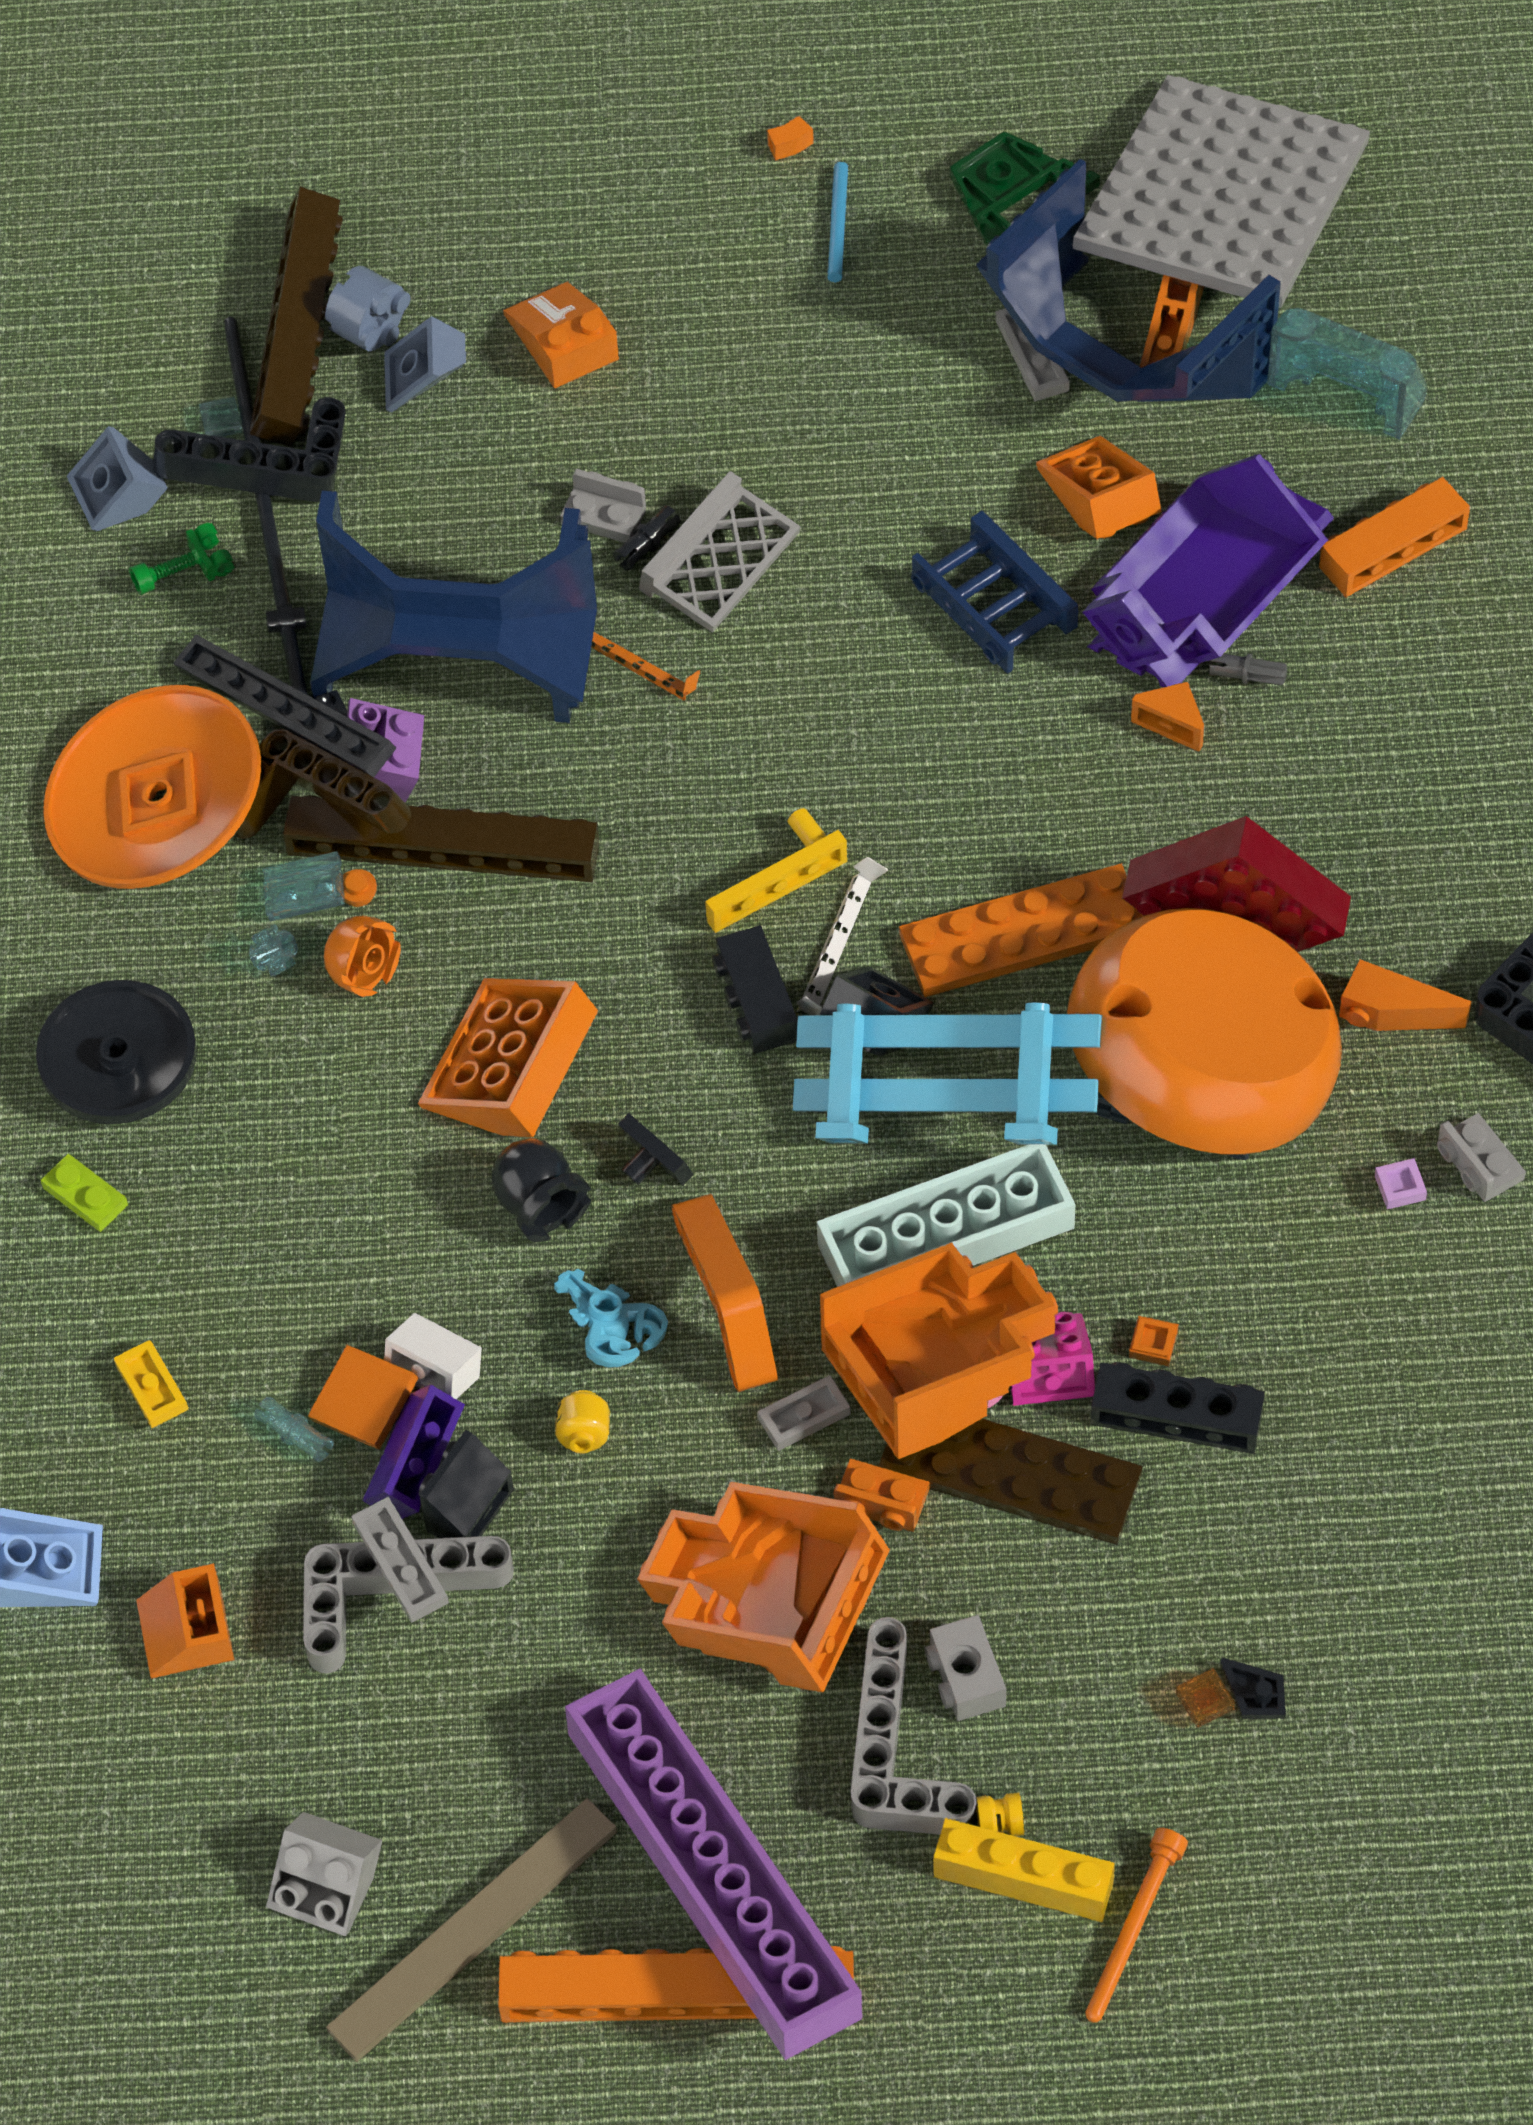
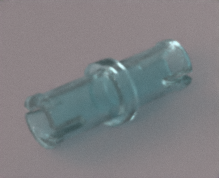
M271 1396L264 1398L259 1405L266 1409V1411L263 1412L256 1408L255 1418L279 1433L280 1440L287 1445L295 1444L317 1462L323 1461L329 1455L322 1448L325 1446L332 1450L334 1441L310 1426L305 1416L300 1413L293 1414L277 1403Z

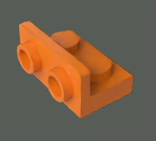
M850 1458L841 1484H836L834 1489V1499L859 1503L869 1519L880 1522L882 1526L890 1530L900 1531L905 1529L914 1532L929 1492V1481Z

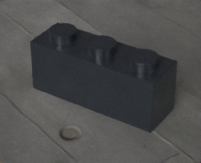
M759 925L716 938L717 954L712 955V962L717 977L724 976L728 985L724 987V994L729 1009L736 1008L740 1018L736 1019V1026L742 1042L749 1041L753 1054L797 1042L798 1020L762 926Z

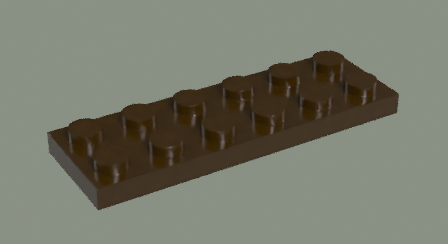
M980 1419L943 1442L898 1459L889 1445L886 1444L878 1466L929 1481V1489L1115 1545L1119 1543L1143 1472V1466L986 1419Z

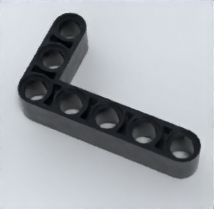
M324 397L317 400L312 408L305 450L179 430H164L155 438L153 469L160 477L170 480L320 502L322 491H334L343 440L346 409L341 401L332 397Z
M1533 933L1481 985L1477 994L1474 1014L1476 1023L1483 1030L1532 1064ZM1512 979H1521L1524 982H1516ZM1494 1004V1005H1497V1006H1499V1007H1498V1008H1494V1007H1490V1006H1488V1005ZM1519 1027H1529L1531 1030H1524Z

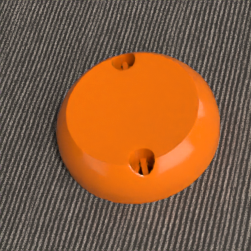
M1199 908L1171 909L1142 916L1119 927L1107 935L1087 958L1077 975L1068 1001L1067 1014L1102 1015L1100 1048H1073L1078 1062L1088 1079L1099 1080V1093L1122 1115L1141 1128L1162 1139L1198 1151L1217 1154H1249L1273 1149L1294 1140L1310 1127L1325 1107L1332 1094L1341 1066L1342 1045L1338 1019L1333 1003L1314 969L1295 949L1274 933L1251 921L1221 911Z

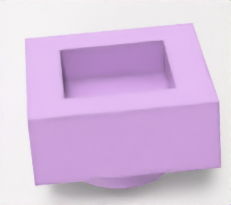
M1415 1158L1375 1168L1374 1176L1387 1210L1426 1200L1427 1190Z

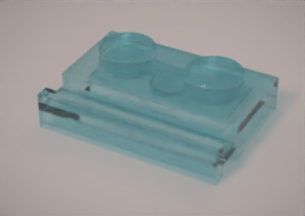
M337 851L263 868V875L265 877V882H263L265 913L270 922L345 905L343 874L341 872L342 861Z

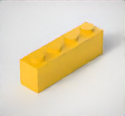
M948 1818L944 1820L933 1857L935 1878L1103 1922L1114 1882V1862Z

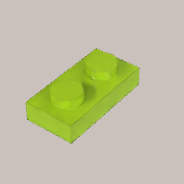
M69 1153L40 1180L44 1190L99 1232L128 1206L127 1199L123 1194Z

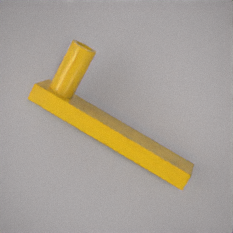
M801 808L796 810L788 818V824L806 847L706 900V916L709 926L716 933L846 863L847 840L841 832L836 830L826 836L807 809Z

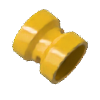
M1019 1792L1005 1794L1002 1799H993L990 1796L976 1797L978 1827L1007 1833L1012 1836L1024 1835L1023 1812Z

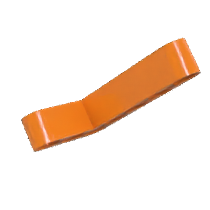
M712 1194L673 1204L672 1213L678 1233L717 1313L729 1371L737 1392L777 1381V1370L760 1293Z

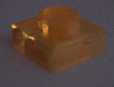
M1214 1668L1176 1686V1695L1196 1728L1234 1710L1235 1702Z

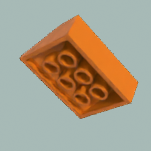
M484 978L425 1088L418 1105L422 1109L502 1136L533 1138L598 1012L597 1008L575 981Z

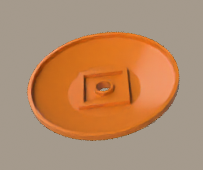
M159 686L133 693L114 702L93 716L77 731L62 750L49 776L44 797V822L48 838L54 850L76 874L90 882L105 887L118 889L145 888L159 885L187 874L214 856L231 839L251 809L261 774V755L255 732L248 720L232 702L213 691L196 686ZM167 790L163 798L158 801H152L158 791Z

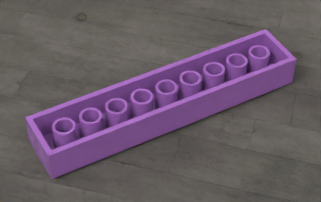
M638 1669L565 1706L569 1737L783 2058L787 2060L862 2019L861 1990L642 1670Z

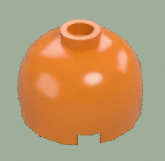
M355 916L339 923L330 933L324 950L325 968L333 982L361 997L376 994L377 991L372 989L381 979L387 984L398 966L401 946L400 942L394 940L393 932H397L395 927L370 916Z

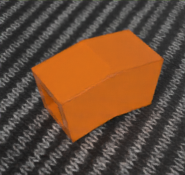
M797 116L785 125L767 130L768 146L775 161L796 155L813 144V128L800 116Z

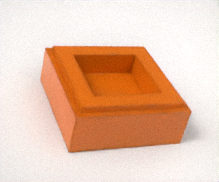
M1138 1316L1129 1349V1358L1169 1367L1179 1324Z

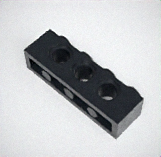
M1100 1362L1091 1405L1090 1425L1255 1454L1265 1391L1256 1390L1254 1387L1246 1384L1231 1386L1215 1383L1206 1377H1194L1192 1379L1175 1376L1171 1372L1161 1369L1153 1371L1136 1369L1122 1362L1111 1364ZM1141 1394L1146 1398L1141 1401H1135L1128 1396ZM1174 1401H1181L1185 1403L1187 1406L1183 1408H1175L1171 1406L1170 1403ZM1220 1408L1228 1413L1225 1415H1215L1211 1410Z

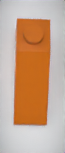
M1163 275L1140 364L1141 368L1186 349L1196 320L1204 286Z
M1360 959L1342 994L1339 1017L1346 1019L1354 1026L1367 1027L1375 1031L1465 1028L1469 1019L1471 1001Z

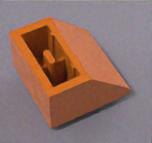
M214 1563L172 1572L136 1600L151 1679L235 1660L221 1587Z

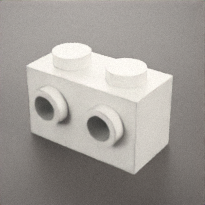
M414 1313L385 1339L384 1360L415 1373L419 1378L415 1384L416 1387L422 1389L432 1384L457 1399L479 1379L482 1348L439 1326L435 1322Z

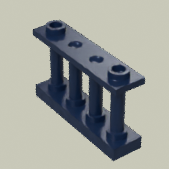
M983 510L971 517L970 540L933 565H930L919 553L912 556L911 579L915 587L921 593L926 592L983 649L986 658L992 664H998L1007 674L1013 671L1014 647L1047 625H1057L1066 635L1078 627V604ZM977 553L985 554L994 563L956 589L942 577ZM1000 577H1008L1017 586L1016 589L980 613L966 601ZM1025 600L1028 602L1032 601L1041 610L1040 613L1003 637L990 625V623Z

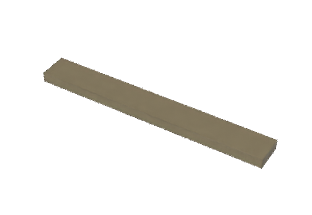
M586 1798L326 2026L327 2032L357 2063L617 1833L616 1826Z

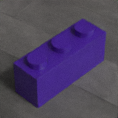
M432 1384L411 1393L401 1411L362 1501L371 1506L389 1497L402 1519L419 1512L421 1507L420 1485L429 1473L432 1472L434 1474L465 1404Z

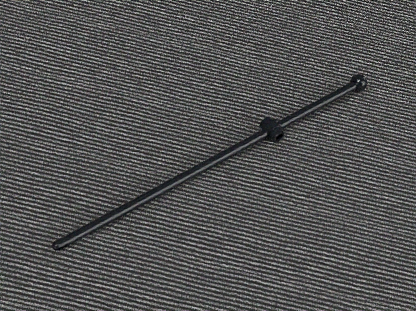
M229 316L224 320V329L245 441L260 443L259 437L249 434L254 409L238 323L236 318ZM255 493L276 610L266 611L268 633L280 632L290 686L308 695L296 630L306 629L304 607L292 608L271 497L267 494Z

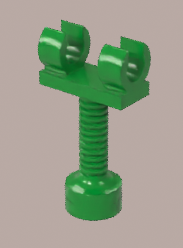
M204 523L194 531L192 529L186 531L187 544L191 550L187 554L177 556V558L170 559V561L167 560V562L160 563V565L157 564L153 568L146 566L144 562L129 567L132 582L139 595L155 590L154 584L157 579L160 580L164 576H170L178 571L180 572L181 569L185 570L188 567L195 566V564L200 566L208 581L214 580L215 576L221 577L231 573L235 569L231 562L234 559L227 549L215 551L210 557L205 552V550L212 549L220 542L216 536L218 532L212 523Z

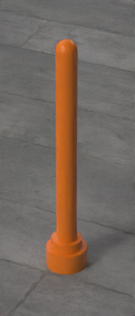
M1160 1827L1156 1829L1149 1845L1152 1849L1150 1856L1153 1858L1086 2009V2018L1090 2022L1096 2023L1102 2019L1169 1866H1173L1184 1855L1188 1841L1181 1834L1173 1830Z

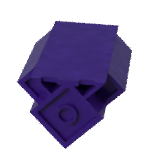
M1260 454L1199 474L1091 588L1097 597L1082 613L1099 634L1087 647L1097 653L1102 649L1118 656L1116 661L1119 665L1140 676L1145 672L1154 675L1159 680L1162 688L1182 683L1199 663L1219 658L1328 541L1322 531L1334 517L1328 509L1287 488L1275 474L1273 466L1263 459Z

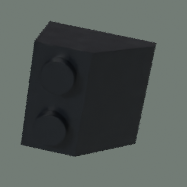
M867 966L836 976L819 1015H833V1012H837V1004L861 1005V1014L928 1015L934 1002L874 968ZM901 1048L863 1049L874 1055L883 1056L898 1051Z

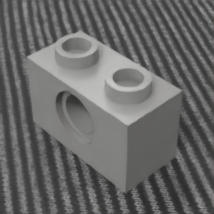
M979 1615L930 1629V1645L925 1647V1654L931 1671L939 1670L943 1683L938 1684V1688L945 1709L952 1707L957 1721H961L1006 1707V1687ZM959 1665H969L974 1670L967 1674H961L956 1672L954 1668Z

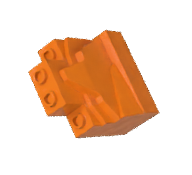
M951 1242L821 1293L822 1351L896 1457L901 1459L943 1442L945 1439L986 1417L989 1400L1009 1393L1010 1386L1030 1379L1031 1360L1035 1357L1031 1343L1055 1333V1315L1058 1314V1305L1053 1294L1050 1291L1045 1292L1038 1283L1034 1269L1030 1265H1025L1016 1252L974 1268L970 1259L966 1255L962 1256Z
M730 1482L723 1498L718 1502L714 1516L671 1510L665 1524L658 1532L657 1540L647 1560L642 1564L637 1580L653 1602L668 1605L662 1624L679 1646L700 1649L706 1655L763 1665L772 1672L780 1685L823 1693L890 1549L859 1503Z

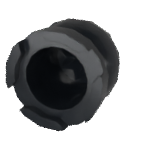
M528 1138L511 1143L500 1152L492 1167V1189L499 1204L511 1214L518 1216L517 1224L519 1229L528 1240L535 1243L550 1240L551 1238L547 1233L562 1224L568 1230L584 1215L591 1203V1199L587 1196V1192L591 1190V1187L582 1176L571 1173L563 1153L544 1140Z

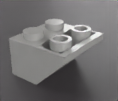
M302 1812L284 1829L266 1907L346 1936L373 1881L383 1840Z

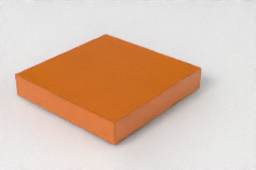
M346 1345L308 1417L315 1423L380 1450L419 1378L409 1370Z

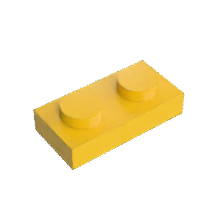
M151 1340L114 1357L118 1371L151 1428L189 1410L186 1400Z

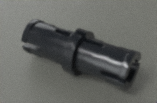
M664 505L646 524L637 526L634 529V535L619 549L614 551L613 557L617 562L629 554L619 565L625 570H631L649 550L651 552L655 551L660 546V540L681 523L679 515L676 514L672 519L669 518L665 522L675 510L670 506Z

